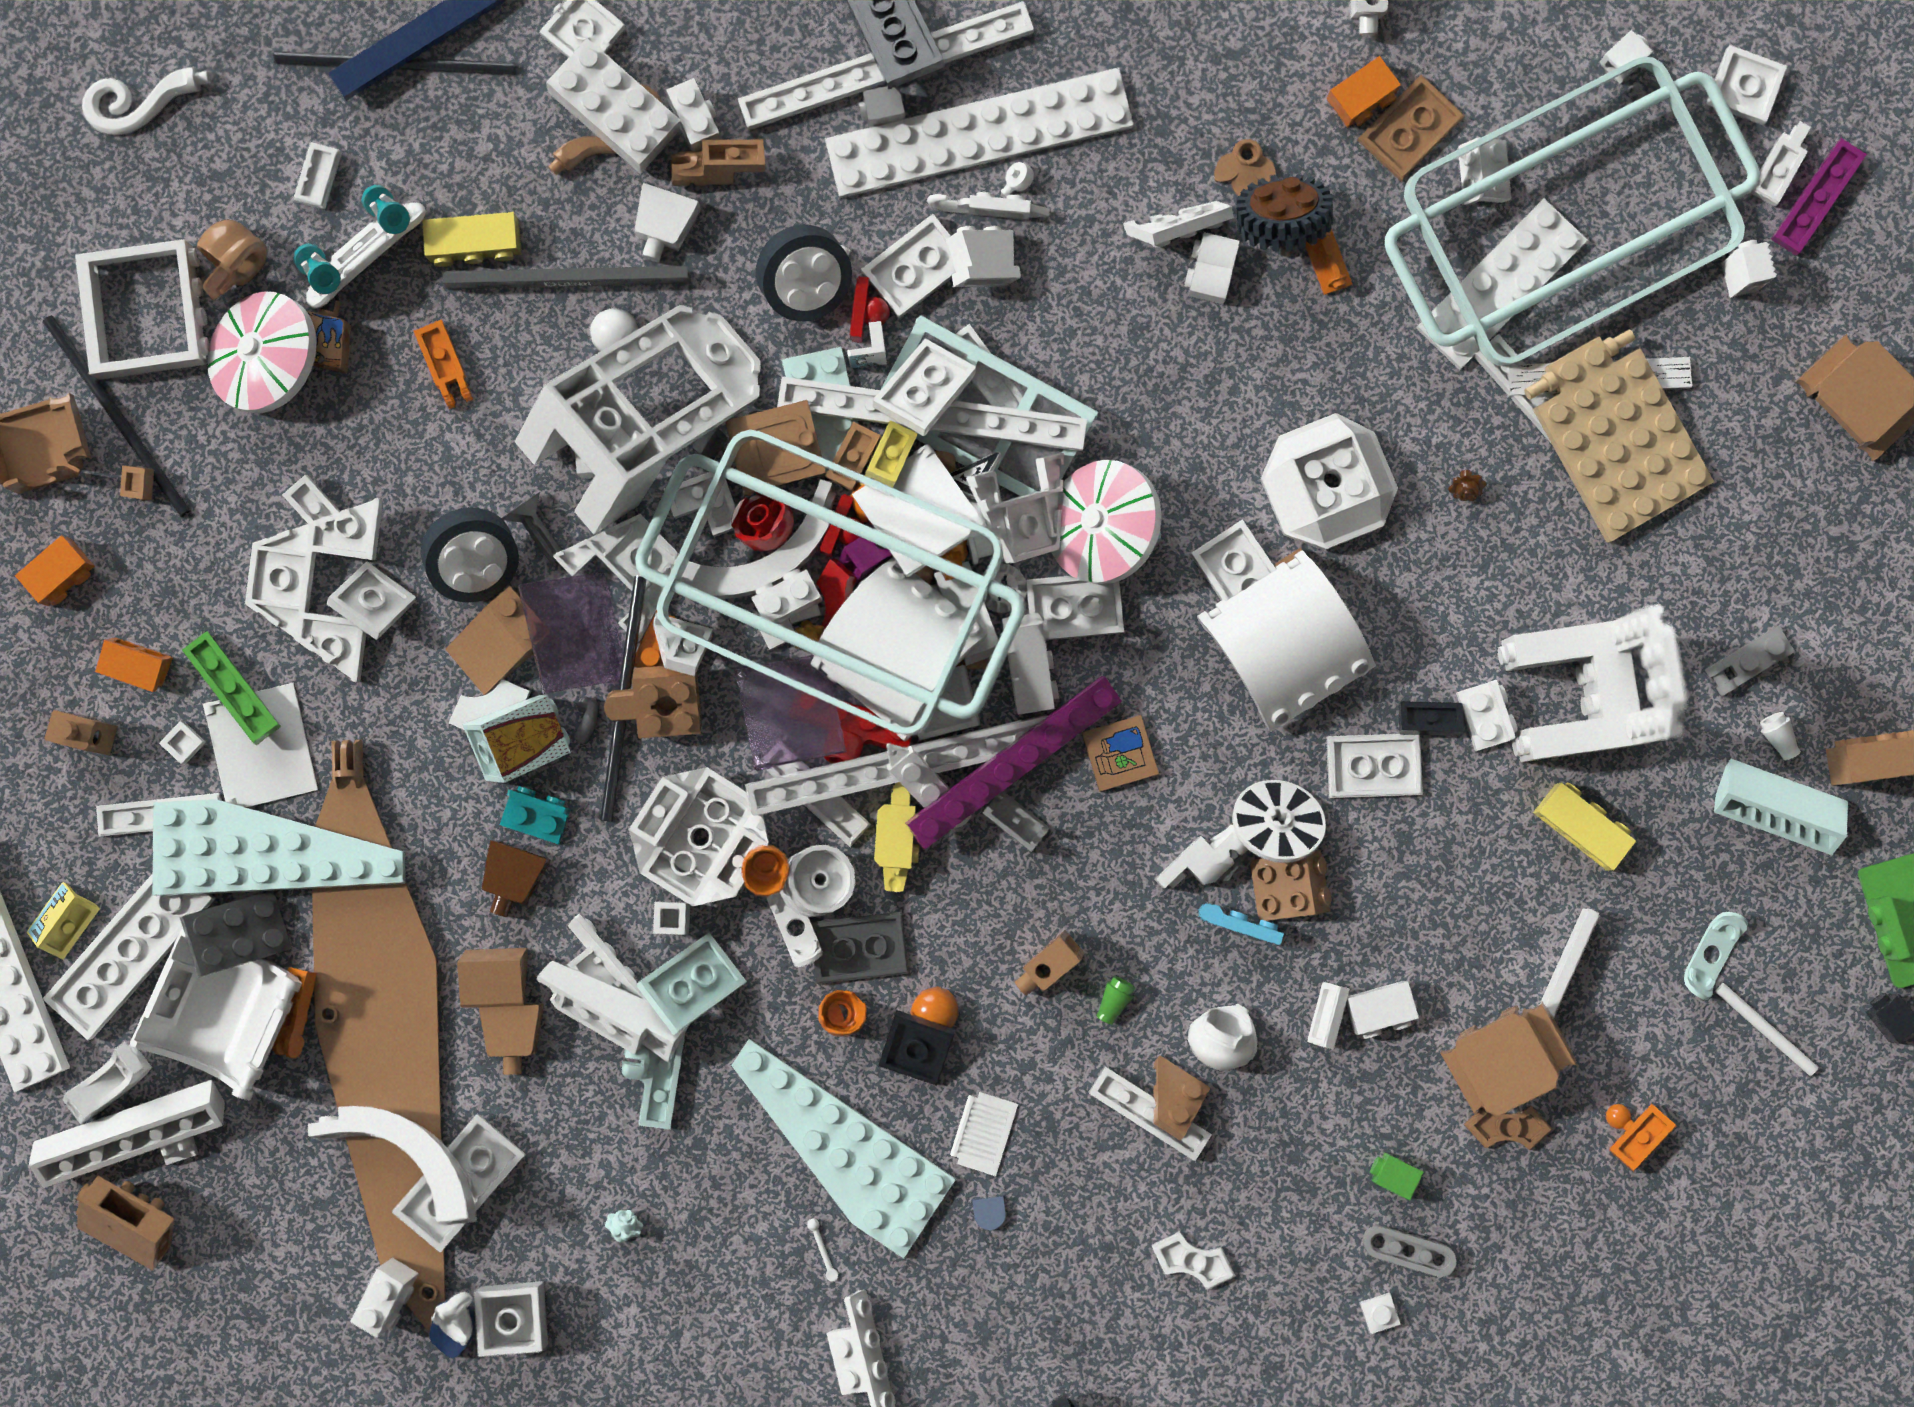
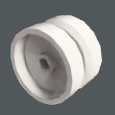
M814 845L788 859L790 872L780 894L785 904L795 913L806 917L823 916L844 906L852 896L855 886L854 868L848 857L839 849L828 845ZM815 878H818V879H819V881H820V884H819V885H817V884L815 883V880H814Z

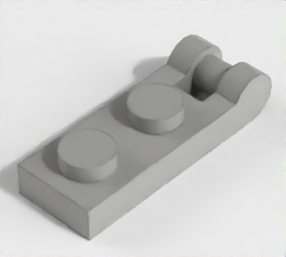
M1778 625L1705 669V672L1709 678L1713 677L1718 685L1716 688L1720 696H1723L1791 655L1795 650ZM1727 667H1730L1735 675L1730 680L1723 671Z

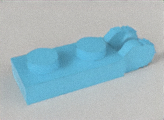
M1211 903L1202 904L1198 909V917L1208 923L1281 945L1284 933L1277 931L1278 925L1260 920L1259 925L1247 922L1248 915L1232 910L1228 916L1223 913L1220 906L1211 905Z

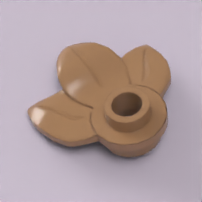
M1243 139L1236 143L1232 153L1223 155L1219 159L1214 171L1215 181H1231L1237 196H1240V192L1243 189L1248 190V185L1252 182L1258 185V179L1265 178L1269 182L1270 176L1275 175L1272 161L1263 156L1260 145L1251 139ZM1244 150H1249L1253 157L1245 160L1241 153Z

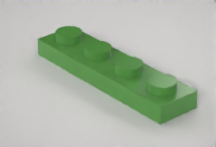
M206 631L182 649L253 744L257 746L281 727L209 632Z

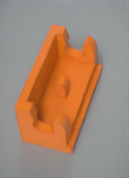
M115 637L104 640L95 672L155 692L158 685L163 686L173 657Z

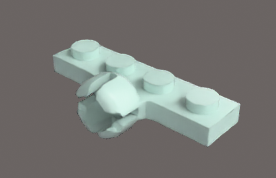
M685 1034L669 1062L663 1060L643 1044L635 1055L626 1049L624 1050L626 1058L641 1060V1063L622 1061V1074L624 1077L640 1080L644 1083L639 1126L670 1129Z

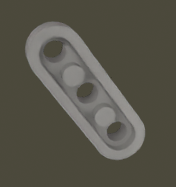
M1380 1225L1370 1227L1363 1235V1247L1374 1258L1437 1277L1450 1275L1456 1267L1454 1252L1444 1244ZM1376 1236H1382L1384 1239V1243L1380 1247L1373 1245V1239ZM1406 1245H1412L1414 1248L1411 1256L1403 1254V1249ZM1437 1254L1444 1256V1262L1441 1265H1435L1433 1262V1258Z

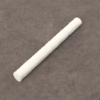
M1722 983L1715 992L1809 1076L1818 1070V1066L1726 984Z

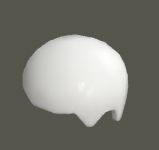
M617 308L607 309L600 312L591 324L590 334L592 343L599 351H602L638 330L636 319L628 311Z

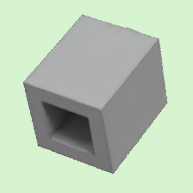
M886 86L863 91L864 102H859L862 121L868 120L869 127L905 119L899 86L889 90Z

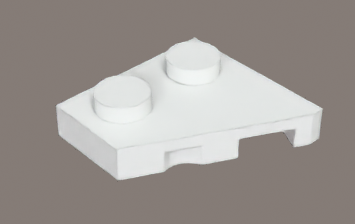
M655 613L653 626L664 668L695 676L707 648L667 630L662 626L657 613ZM669 617L672 624L677 628L710 642L712 628Z

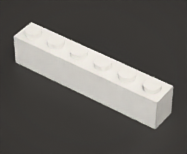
M209 1080L34 1141L29 1167L41 1186L46 1188L223 1126L225 1102L214 1082Z

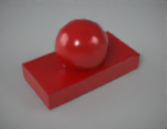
M858 276L856 280L849 334L850 340L856 343H863L865 323L869 325L870 322L881 321L883 325L890 315V308L886 301L879 297L868 298L870 290L869 277Z
M843 494L835 512L864 524L857 517H849L853 508V497ZM830 524L820 546V551L823 555L832 558L839 541L847 546L860 538V536Z

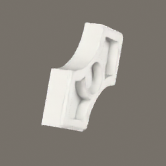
M501 679L498 686L484 696L466 697L461 695L449 724L464 730L462 724L525 701L529 698L531 691Z
M1180 1232L1151 1245L1165 1275L1176 1272L1193 1275L1201 1281L1207 1290L1235 1277L1222 1247L1212 1250L1196 1248L1190 1245Z

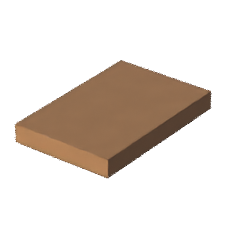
M1420 75L1358 138V141L1392 174L1402 181L1450 133L1465 115L1424 76Z

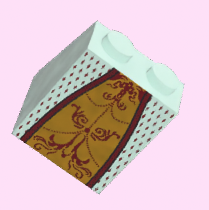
M548 695L532 697L462 724L486 781L505 783L571 753L568 744H570L569 736L566 730L560 727L556 717L558 716L557 706L552 699L548 698Z

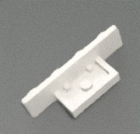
M580 914L575 916L568 927L587 949L570 961L566 967L647 1000L636 986L637 982L634 972L629 967L621 964L610 944L600 939L596 934L597 931L593 923L588 919H584Z
M860 1290L845 1297L851 1327L836 1329L827 1333L841 1394L867 1392L871 1407H895V1397L891 1392L887 1376V1365L883 1360L879 1344L880 1337L876 1331L872 1316V1305L868 1299L867 1291Z

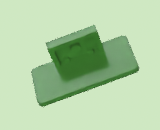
M1908 854L1861 868L1858 871L1860 884L1868 905V915L1878 937V946L1884 955L1892 984L1897 988L1914 985V854Z

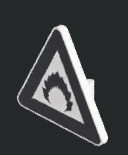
M995 452L949 474L965 496L975 499L966 477L994 471L1002 455L1000 452Z

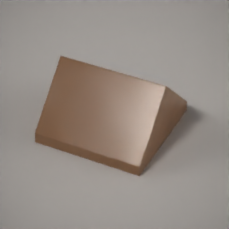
M528 948L465 950L457 962L461 1008L524 1006Z

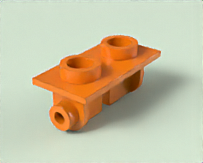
M1332 229L1329 233L1326 232V237L1323 240L1317 238V244L1312 246L1306 242V250L1324 295L1353 285Z

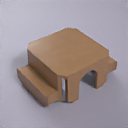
M1846 334L1794 382L1804 388L1807 397L1819 391L1815 400L1860 444L1857 448L1867 452L1872 461L1878 459L1914 424V378L1878 341H1865L1861 345L1855 346L1849 341Z
M71 393L62 398L49 397V400L0 414V485H3L5 489L20 494L79 476L80 469L83 467L82 459H92L76 400Z
M1543 1001L1536 1008L1523 1009L1521 1016L1518 1014L1519 1007L1517 1005L1502 1011L1500 1017L1480 1029L1474 1025L1461 1032L1453 1049L1441 1051L1440 1054L1474 1114L1478 1109L1484 1107L1486 1112L1499 1116L1556 1088L1560 1071L1565 1066L1577 1064L1571 1048Z

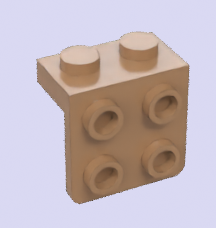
M1321 850L1314 851L1308 857L1295 862H1274L1264 858L1255 859L1251 862L1257 913L1260 920L1268 921L1330 912L1332 899L1330 890L1326 886L1325 874L1327 865L1324 857H1322Z

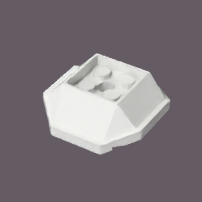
M1337 413L1280 435L1260 478L1283 535L1322 550H1328L1382 528L1398 490L1375 432ZM1324 475H1335L1339 481L1338 487H1328L1324 482Z
M708 767L663 776L629 829L640 874L691 906L736 897L744 884L741 868L745 856L750 850L760 845H769L764 814L752 816L747 792ZM700 828L706 829L709 833V840L703 846H698L693 839L695 831Z

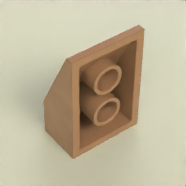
M509 586L491 601L445 650L483 695H486L500 683L501 679L504 680L554 638L555 635L517 590Z

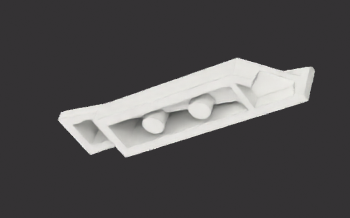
M549 962L537 976L539 983H543L552 990L553 995L550 1001L557 1010L634 1055L643 1044L663 1060L669 1062L689 1027L688 1025L673 1035L647 1000L557 962Z

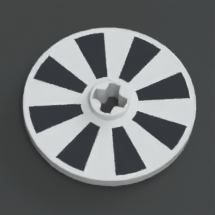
M1266 780L1249 786L1238 797L1232 814L1234 830L1243 845L1257 856L1274 862H1295L1308 857L1319 847L1325 834L1326 821L1320 804L1308 791L1287 781ZM1274 817H1277L1279 821H1285L1284 825H1281L1279 821H1273Z

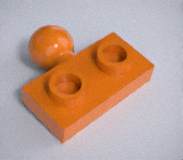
M1614 1104L1606 1112V1120L1611 1127L1626 1131L1612 1145L1609 1151L1632 1172H1635L1676 1128V1124L1653 1104L1635 1122L1631 1120L1629 1109L1622 1104Z

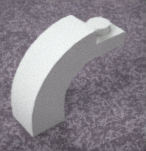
M124 1042L114 1049L110 1060L83 1082L64 1094L63 1101L82 1125L134 1087L152 1067L139 1049Z

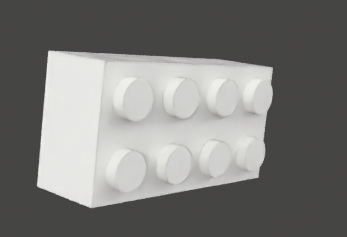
M588 38L546 82L548 93L640 174L681 130L680 119Z

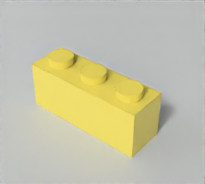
M514 212L422 220L425 257L431 263L434 262L435 266H451L453 261L465 260L467 264H479L483 262V258L495 257L496 261H511L514 259V255H521L519 219Z
M1568 782L1565 785L1563 783L1555 784L1533 813L1606 871L1614 870L1636 842L1635 839L1629 836L1631 834L1630 829L1618 821L1613 823L1606 818L1607 812L1594 802L1589 804L1580 797L1582 792Z

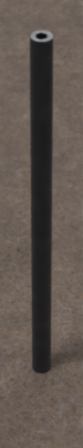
M275 51L274 63L338 67L356 55ZM414 58L397 70L516 75V63Z
M53 315L44 318L42 322L142 464L145 468L154 469L153 479L180 517L185 516L186 512L189 513L191 511L100 381L89 374L88 364Z
M634 576L618 690L631 689L646 586V579L642 576ZM626 720L614 721L600 816L601 821L612 822Z

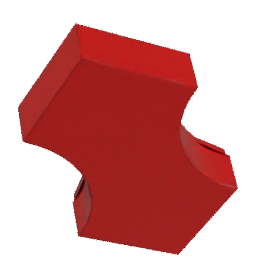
M838 559L829 560L816 583L821 589L825 600V616L821 625L824 627V630L843 603L853 593V587L857 579Z

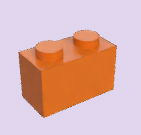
M1378 56L1332 88L1326 99L1347 128L1353 123L1360 126L1373 115L1371 113L1373 109L1379 105L1384 109L1397 99L1395 94L1401 84L1383 59Z
M61 535L20 570L15 577L39 604L46 606L52 604L54 606L67 597L66 591L74 584L80 585L85 582L91 575L89 571L95 565L71 538Z

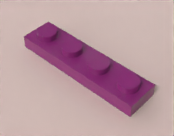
M1840 138L1782 221L1771 240L1797 256L1867 154L1843 138Z

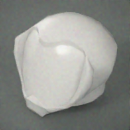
M1236 1004L1235 1006L1210 1008L1190 1025L1188 1031V1042L1197 1059L1208 1067L1222 1071L1247 1065L1257 1052V1036L1254 1024L1248 1014L1249 1010Z

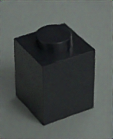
M1882 993L1870 1002L1872 1007L1866 1011V1014L1888 1042L1900 1044L1914 1033V1012L1900 994L1889 993L1887 995Z

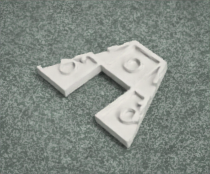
M375 498L370 502L342 510L334 515L317 519L301 527L252 543L245 604L255 612L261 613L276 627H280L293 636L294 640L308 650L318 654L326 663L332 664L350 677L353 682H360L366 632L344 617L309 613L316 552L376 560L383 499Z

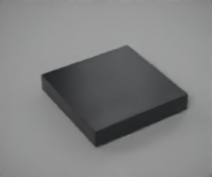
M896 1010L878 1066L937 1086L956 1029Z

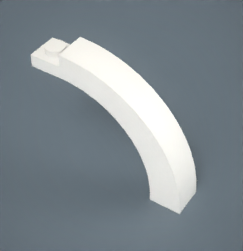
M820 479L812 502L831 510L837 493L832 492L833 484ZM806 514L805 519L793 536L770 555L755 562L734 567H711L689 561L680 581L719 599L739 598L756 594L755 590L767 583H772L775 586L784 581L783 576L803 567L820 548L830 523Z
M360 1106L338 1107V1116L320 1117L318 1123L308 1124V1136L319 1141L352 1136H371L386 1139L396 1144L417 1163L426 1177L434 1200L436 1223L447 1226L477 1222L471 1188L461 1166L450 1150L424 1127L385 1110Z

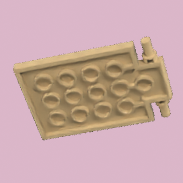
M1627 330L1613 339L1609 337L1602 341L1600 336L1547 365L1545 367L1546 374L1541 376V380L1524 389L1525 395L1529 400L1545 391L1551 392L1556 389L1558 395L1533 408V411L1607 543L1612 542L1714 483L1713 478L1642 350L1639 348L1615 362L1612 360L1611 357L1618 354L1620 348L1635 340L1631 330Z

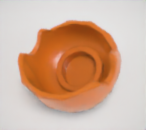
M760 845L750 850L745 856L741 868L746 888L755 895L767 897L780 892L784 888L790 872L788 859L785 854L777 847Z
M936 986L919 993L912 1004L910 1013L911 1015L952 1028L958 1018L959 1008L957 999L949 990Z
M835 990L827 994L818 1007V1019L821 1026L829 1034L837 1037H848L857 1033L867 1017L866 1004L852 991ZM839 1005H842L846 1008V1019H844Z

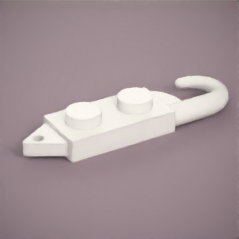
M979 192L976 196L970 195V198H963L958 201L948 200L947 195L941 194L931 195L927 199L928 205L939 211L1029 220V218L1048 217L1050 210L1046 207L1031 204L1030 200H1025V197L1020 195L996 198L994 194L988 192Z
M887 743L888 770L924 808L950 790L948 785L911 746L904 748ZM970 815L968 818H966L964 821H962L954 828H959L965 825L970 820L972 815Z

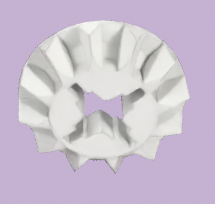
M1001 564L994 581L1001 583L1004 575H1006L1007 586L1016 590L1024 600L1027 593L1024 576L1015 567L1009 564ZM987 570L984 571L982 576L985 577ZM988 592L984 601L988 609L998 613L1012 611V605L1009 601L1003 598L999 601L998 596Z

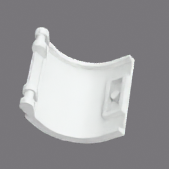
M1304 551L1295 554V559L1287 564L1282 562L1276 566V571L1228 601L1222 600L1215 604V609L1208 613L1204 611L1197 616L1203 628L1211 634L1235 668L1270 732L1287 724L1292 718L1305 710L1311 709L1316 703L1332 693L1338 692L1348 683L1376 667L1369 647L1346 605L1313 560L1309 559Z
M892 557L870 574L848 597L826 627L818 643L933 693L967 615L915 573L907 577L896 559ZM976 622L957 664L984 642L988 635V632ZM814 655L811 661L813 667L817 670L822 669L828 674L827 678L830 681L841 685L879 718L896 726L906 728L915 725L926 705L817 655ZM897 734L903 741L911 737V735Z
M182 928L130 1045L136 1049L162 1055L198 1068L234 1089L232 1093L234 1096L250 1101L254 1093L252 1087L255 1080H259L262 1075L265 1062L285 1017L293 1005L291 999L294 993L299 991L302 982L289 971L266 959H259L198 978Z

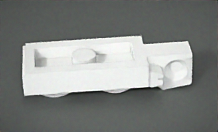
M1800 121L1797 126H1794L1790 135L1783 133L1777 139L1760 169V179L1756 188L1750 192L1752 195L1774 207L1778 205L1808 152L1806 150L1808 145L1802 142L1811 128L1810 126Z

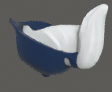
M460 1292L451 1299L439 1303L432 1316V1324L429 1331V1338L432 1344L449 1358H456L469 1345L477 1333L475 1304L472 1302V1296L468 1292Z

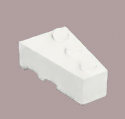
M1039 613L1024 615L1007 653L1018 714L1055 709L1053 699H1059L1056 680L1051 681L1049 669H1054L1052 651H1047L1045 639H1050L1047 620H1041ZM1009 618L1002 619L1003 629H1005Z

